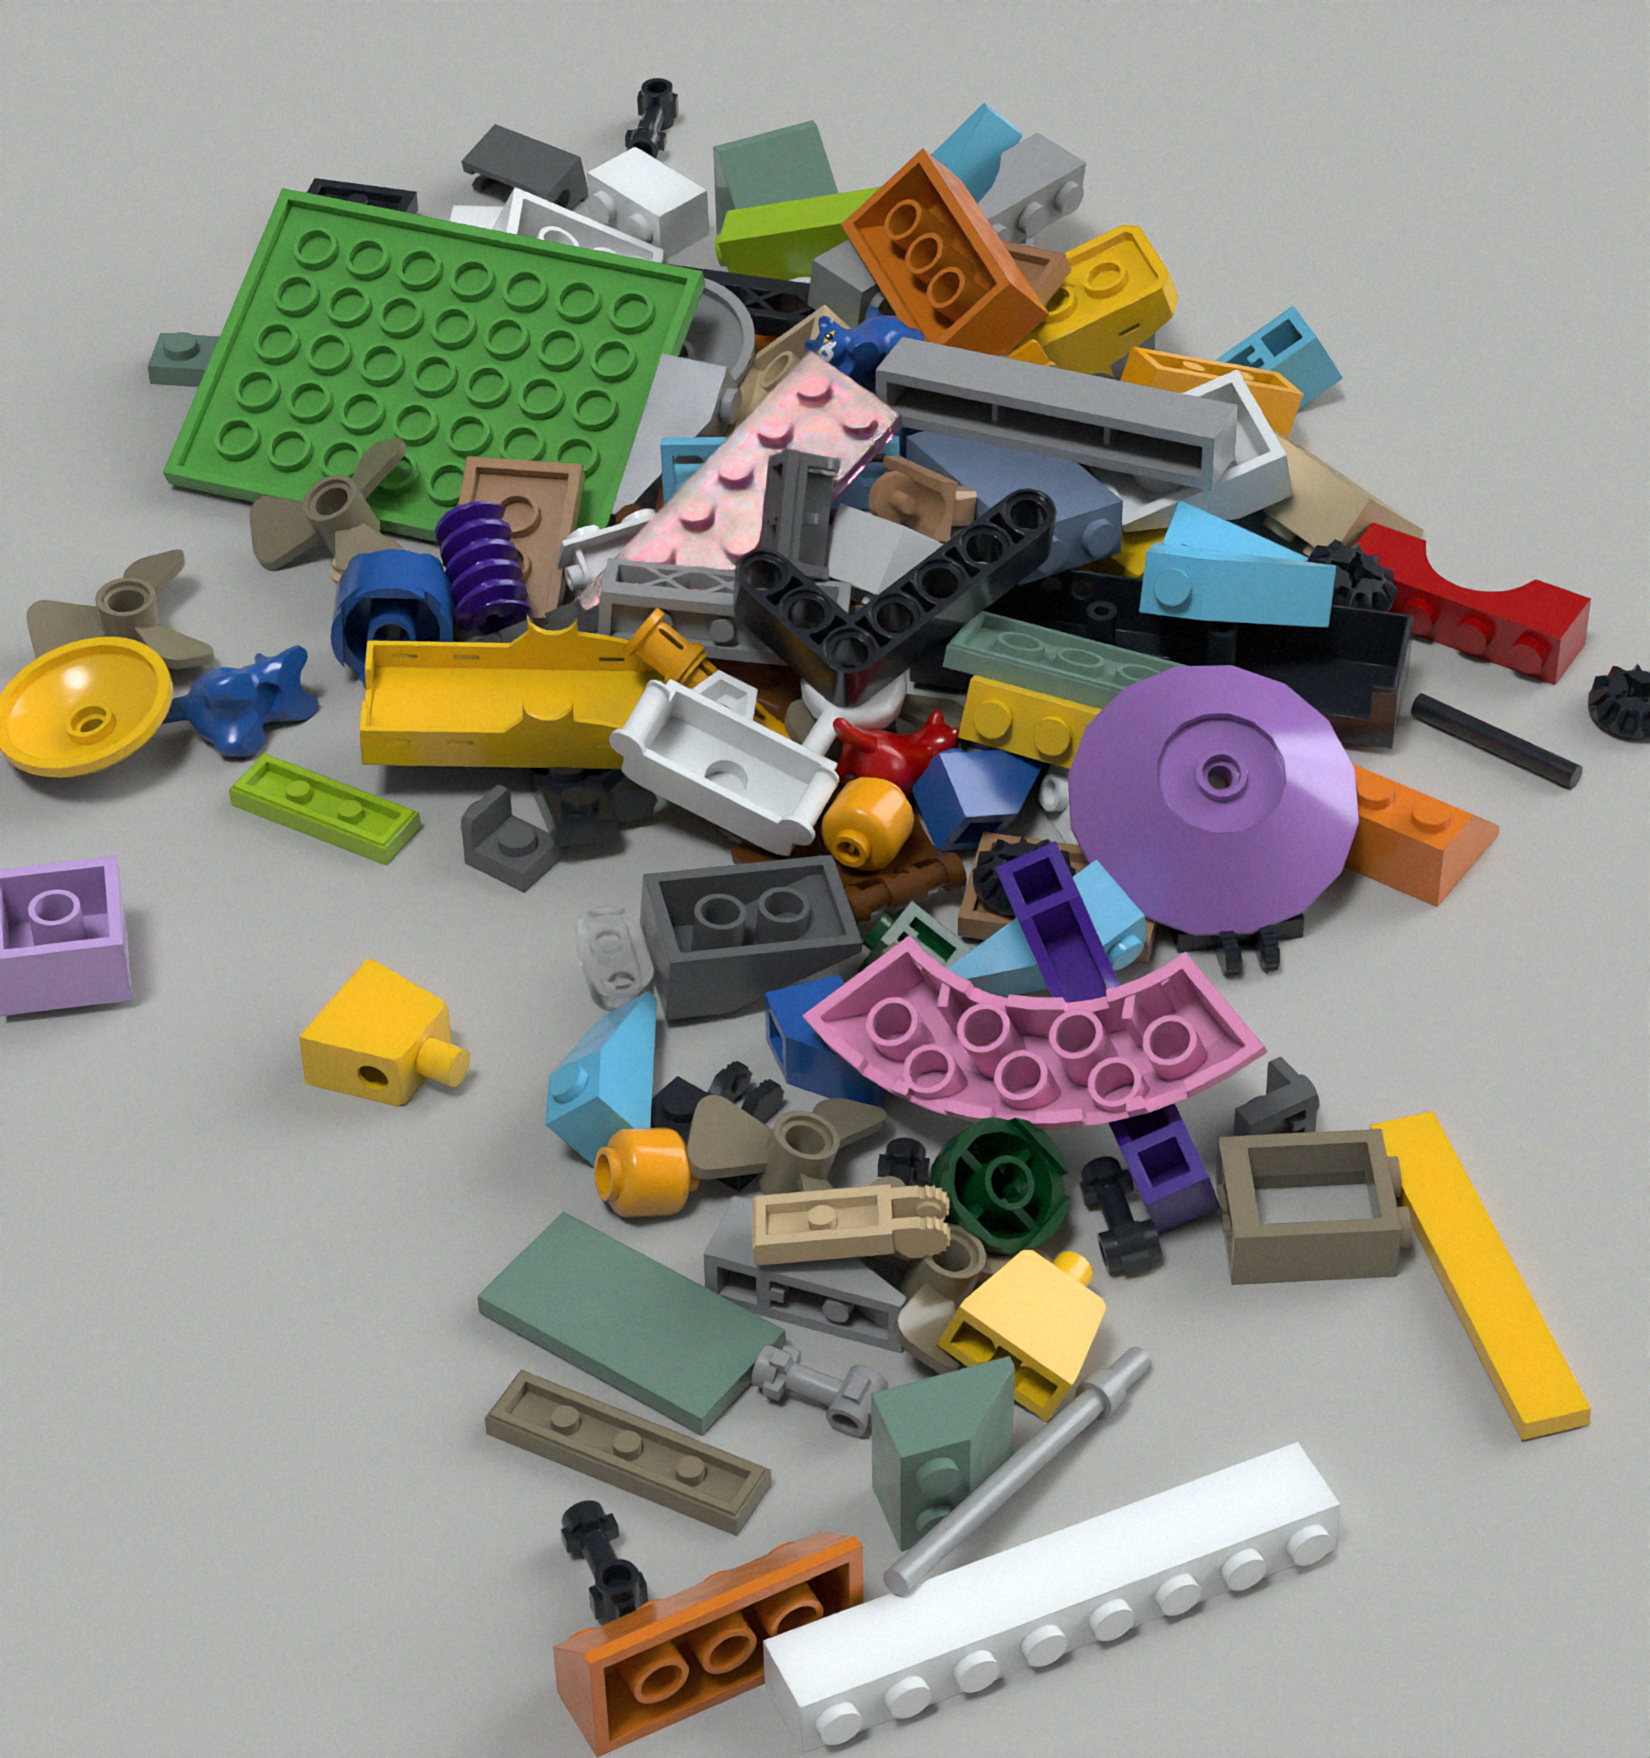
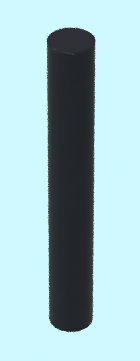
M1420 693L1412 704L1411 715L1569 788H1574L1582 775L1583 767L1426 694Z

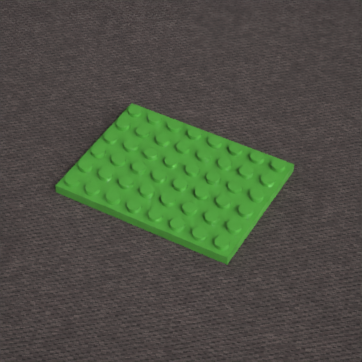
M282 188L163 474L168 483L245 501L255 502L262 496H273L303 502L308 490L315 483L326 477L345 475L352 479L364 453L377 442L401 438L407 446L406 454L366 498V501L380 521V530L437 542L435 536L437 522L445 513L458 506L467 456L582 464L585 481L576 530L590 525H596L599 529L616 525V520L611 514L661 354L679 356L706 284L703 272Z

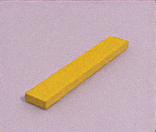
M1434 1111L1370 1124V1129H1382L1387 1156H1397L1399 1159L1401 1194L1398 1199L1402 1207H1408L1411 1225L1521 1440L1589 1425L1591 1407Z

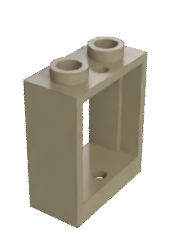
M1382 1129L1218 1137L1215 1186L1218 1202L1221 1207L1219 1211L1231 1285L1397 1277L1400 1248H1410L1411 1220L1408 1207H1397L1395 1197H1400L1401 1194L1400 1164L1397 1156H1387ZM1367 1184L1373 1215L1371 1219L1260 1224L1255 1189Z

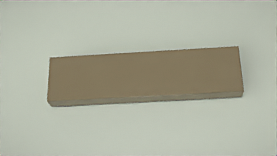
M522 1369L485 1417L487 1435L735 1536H738L771 1487V1469Z

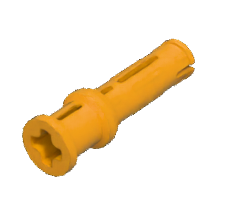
M657 607L622 650L629 656L635 653L664 676L663 684L666 685L669 679H672L689 689H693L717 672L718 669L706 659L708 653L704 651L705 647L700 642L691 644L663 620L665 613ZM756 701L753 721L791 740L786 731L785 724L777 720Z

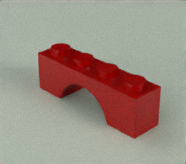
M1374 522L1355 543H1359L1362 552L1369 556L1379 554L1380 566L1390 568L1395 572L1393 584L1399 591L1388 612L1407 614L1414 617L1412 634L1553 685H1556L1585 646L1591 598L1537 579L1521 587L1505 591H1478L1458 586L1440 576L1432 568L1426 555V540ZM1349 574V577L1353 578L1352 588H1355L1357 585L1355 576Z

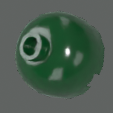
M994 1117L978 1120L950 1138L942 1146L931 1167L929 1186L935 1185L936 1188H942V1191L947 1192V1197H949V1215L945 1216L943 1222L958 1225L966 1232L977 1237L983 1244L986 1254L1006 1256L1038 1247L1058 1231L1069 1209L1070 1196L1064 1198L1065 1186L1062 1176L1068 1174L1065 1158L1051 1137L1041 1129L1036 1128L1028 1120L1016 1117L1011 1120Z

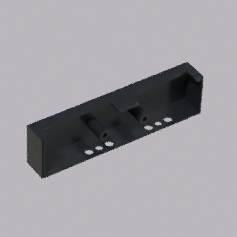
M1075 569L1065 570L1035 580L1034 584L1030 587L1024 588L1015 585L983 610L1187 666L1232 665L1286 684L1329 720L1340 742L1360 746L1393 748L1409 672L1414 617H1411V615L1332 604L1329 627L1326 628L1205 621L1141 613L1139 609L1143 579ZM1055 578L1060 581L1062 588L1050 590L1044 586L1043 580ZM1079 580L1085 581L1092 586L1093 592L1086 596L1079 595L1072 590L1071 584ZM932 596V597H935V598H944V597H940V596ZM958 631L910 667L911 682L969 689L970 679L974 675L943 667L947 645Z

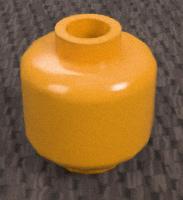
M860 777L848 782L839 792L822 818L820 831L825 846L839 862L855 870L873 872L885 868L895 858L912 832L914 814L906 796L895 784L884 779Z
M666 1127L619 1130L610 1137L606 1147H601L598 1150L595 1158L594 1179L599 1198L604 1202H609L615 1213L626 1218L674 1215L684 1207L689 1191H695L700 1179L691 1175L686 1144L677 1131Z

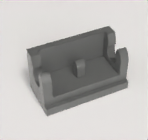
M497 124L493 125L461 161L464 172L471 175L476 172L480 174L472 183V187L479 190H485L497 180L551 203L560 198L557 205L570 211L580 201L584 202L588 197V186L580 156Z
M786 449L769 456L759 549L766 548L777 551L809 579L828 581L829 568L824 567L832 485L836 472H840L841 460L829 456L800 452V450Z

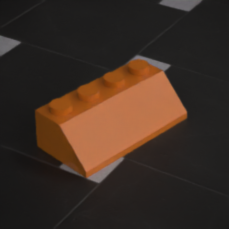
M923 148L841 224L899 320L908 327L921 331L925 336L926 342L990 355L1007 354L1049 316V313L962 180Z
M1352 764L1355 770L1359 824L1344 867L1438 907L1498 836L1499 825ZM1226 779L1225 788H1228L1230 785Z
M820 1531L797 1542L781 1544L769 1552V1554L730 1571L716 1572L707 1577L702 1583L667 1598L648 1601L632 1613L597 1628L583 1629L575 1633L567 1641L553 1646L557 1693L595 1756L604 1755L765 1684L763 1640L863 1604V1546L856 1536Z

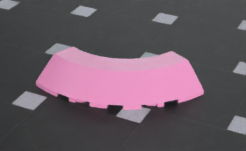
M909 935L802 1015L831 1050L861 1075L900 1098L933 1112L973 1123L990 1117L1006 1120L1016 1117L1030 1121L1037 1129H1062L1098 1125L1147 1114L1190 1098L1212 1087L1267 1053L1261 1041L1186 952L1163 967L1139 979L1107 989L1105 997L1066 1003L1063 997H1029L1009 994L1008 998L980 990L974 987L971 981L942 966L927 954Z

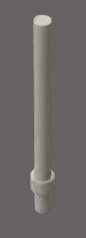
M1131 1347L1108 1369L1100 1368L1089 1375L1076 1388V1398L884 1572L883 1581L886 1587L895 1595H905L1095 1419L1104 1420L1125 1402L1127 1397L1126 1390L1151 1368V1358L1148 1353L1140 1347Z

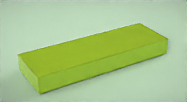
M263 753L229 788L230 802L234 807L386 866L421 829L418 811Z

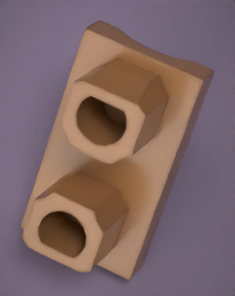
M884 456L883 468L885 474L877 478L868 496L872 515L903 525L936 541H949L951 526H968L974 521L977 501L976 490L967 486H957L958 482L901 456Z

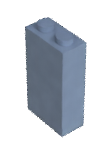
M928 431L906 436L907 460L958 482L957 486H967L976 490L977 501L974 521L1007 495L1018 489L1031 488L1040 490L1055 503L1057 515L1050 556L1040 567L1018 583L1019 586L1121 552L1123 501L1078 463Z

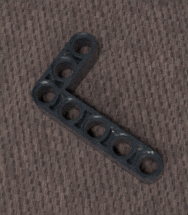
M1026 488L1010 493L853 615H849L777 551L766 548L753 549L743 554L736 564L733 595L734 613L747 629L826 700L836 706L845 708L859 706L867 702L1048 559L1052 547L1057 515L1055 503L1047 494L1040 490ZM756 588H765L769 590H758ZM932 596H940V597H944V598H935V597H932ZM806 626L811 627L812 629H802L798 627ZM894 630L899 631L901 633H891L887 631ZM843 665H850V666H855L856 668H850V669H849V668H844V667H841V666H843Z

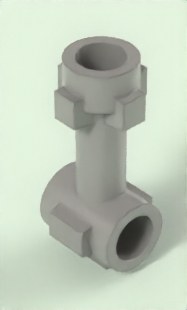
M770 1345L763 1347L755 1362L751 1379L753 1385L762 1388V1395L779 1401L782 1395L788 1396L791 1391L829 1405L826 1419L832 1427L843 1434L853 1437H859L864 1434L868 1425L871 1424V1393L888 1389V1382L879 1372L867 1366L854 1365L850 1368L843 1381L801 1365L800 1350L784 1345L782 1350Z

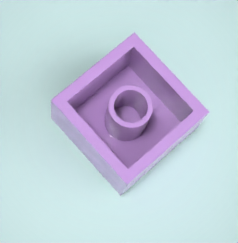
M117 856L0 869L1 1016L132 1000L126 911Z

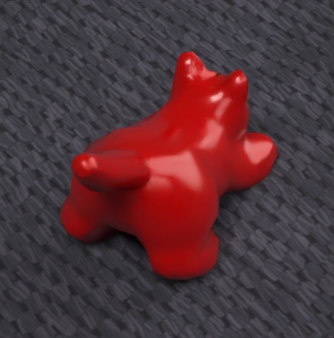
M938 709L929 715L926 723L919 731L895 734L878 728L863 730L850 724L843 718H836L833 721L835 733L839 740L844 742L842 753L835 761L838 763L835 772L839 776V782L846 785L848 782L860 777L884 779L899 787L906 796V799H908L909 794L912 792V786L929 767V762L933 757L949 749H961L960 742L958 741L959 729L957 727L951 728L945 724L942 711Z

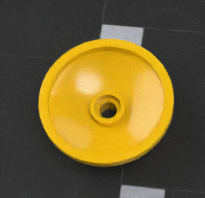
M122 637L83 639L47 652L24 667L12 678L0 694L1 753L18 769L45 777L68 778L84 776L118 764L138 751L154 735L170 709L173 697V683L166 664L160 655L149 646L136 640Z

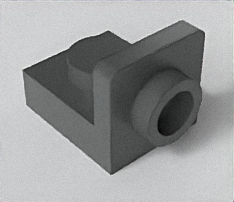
M496 785L481 800L472 803L461 818L465 864L523 893L563 858L562 846L555 847L550 833L512 815L510 790L501 785Z
M1282 1057L1269 1061L1266 1095L1257 1096L1246 1104L1235 1108L1234 1136L1316 1132V1116L1320 1101L1317 1090L1311 1080L1303 1074L1299 1075Z

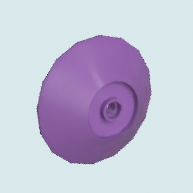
M1232 665L1177 666L1125 687L1086 726L1068 774L1071 830L1088 864L1097 859L1141 910L1146 919L1193 936L1219 935L1220 931H1234L1235 935H1250L1259 932L1261 927L1271 924L1275 925L1305 912L1342 873L1359 824L1355 770L1329 720L1286 684ZM1214 775L1222 776L1227 779L1230 786L1225 789H1216L1209 784L1208 778Z

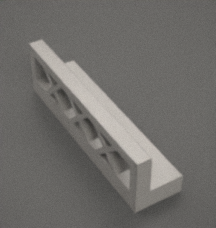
M608 558L600 592L598 634L630 640L658 607L665 613L663 620L691 644L700 642L705 647L704 651L708 653L706 658L788 666L736 617L733 608L735 571ZM810 579L847 613L849 612L852 583ZM756 588L758 590H769L765 588ZM806 626L798 627L802 629H812L811 627Z

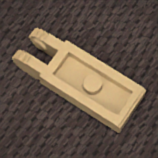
M891 1184L755 1196L752 1199V1253L754 1264L758 1266L895 1254V1250L910 1259L923 1258L925 1255H930L931 1257L934 1254L940 1255V1252L946 1251V1247L950 1246L951 1241L948 1223L943 1222L945 1216L949 1215V1197H947V1192H943L942 1188H936L935 1185L932 1187L927 1185L919 1187L916 1185L891 1188Z

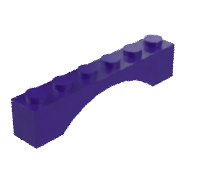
M1056 841L995 867L1052 997H1063L1066 1003L1093 1000L1105 997L1107 989L1120 986ZM1175 1103L1147 1114L1108 1123L1158 1235L1221 1208L1210 1178Z

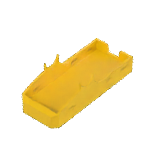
M1118 226L1063 253L1066 254L1071 272L1046 304L1045 309L1049 316L1023 338L1013 351L1034 339L1040 344L1049 360L1054 362L1059 369L1089 375L1106 373L1114 378L1110 365L1130 353L1132 346L1138 347L1173 317L1179 299L1169 271L1140 226Z
M527 613L528 631L511 643L367 641L365 662L366 693L365 701H362L359 728L362 765L621 769L624 756L612 748L609 737L614 730L623 728L645 691L647 683L650 680H657L663 683L664 676L636 653L629 656L622 650L629 640L578 631L577 618L571 626L562 630L551 631L534 625Z

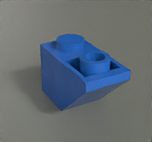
M954 748L943 751L933 757L929 762V767L911 789L934 846L939 851L978 849L983 832L1001 834L1020 811L1045 762L997 748L990 751L964 752L962 749Z
M840 974L765 993L766 1040L787 1084L830 1099L843 1098L884 1109L883 1087L861 1075L831 1050L802 1016L844 985Z

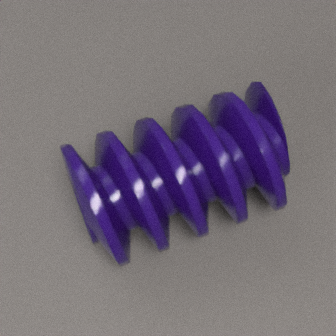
M488 501L469 502L456 506L443 515L435 528L438 546L441 547V560L443 566L446 567L445 573L452 583L450 591L456 607L455 616L458 626L467 633L477 636H485L495 631L498 632L527 620V613L529 619L533 617L531 605L525 602L528 597L526 586L520 582L523 576L520 564L515 562L518 556L515 544L510 542L513 535L509 523L501 520L504 517L505 508L497 503Z

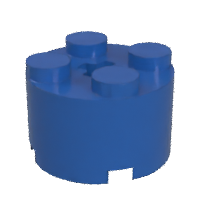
M386 549L372 553H360L349 561L348 567L342 574L336 589L331 627V646L340 664L344 667L346 663L352 670L357 672L360 681L366 684L365 662L367 641L453 642L456 607L450 591L452 583L444 572L443 564L440 560L431 554Z

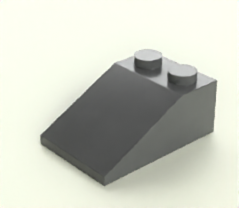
M832 855L643 874L639 932L666 1020L730 1013L765 997L766 992L785 988L862 952L863 942Z

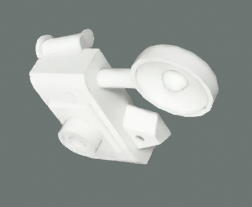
M843 665V666H841V667L849 668V669H850V668H856L855 666H850V665ZM720 670L693 689H689L672 679H669L666 685L657 680H650L622 729L618 728L613 731L609 737V742L617 753L624 756L621 771L638 785L767 851L789 856L796 844L803 846L811 844L815 838L813 827L833 791L838 786L839 776L835 772L838 763L824 757L837 736L833 729V721L836 718H843L850 724L863 730L886 728L900 714L907 692L905 672L867 702L848 708L832 704L802 678L800 684L803 701L813 717L817 719L802 745L753 721L758 689Z

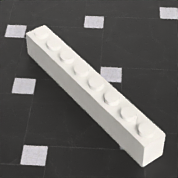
M1296 1442L919 1582L903 1596L890 1593L763 1640L765 1688L801 1754L826 1744H841L854 1737L858 1732L889 1720L912 1717L925 1709L926 1706L963 1692L973 1693L980 1691L997 1679L1031 1666H1046L1056 1661L1065 1653L1097 1641L1114 1640L1131 1628L1165 1615L1176 1616L1191 1609L1195 1604L1228 1591L1248 1589L1262 1578L1296 1565H1311L1322 1559L1326 1554L1336 1551L1340 1503L1300 1444Z

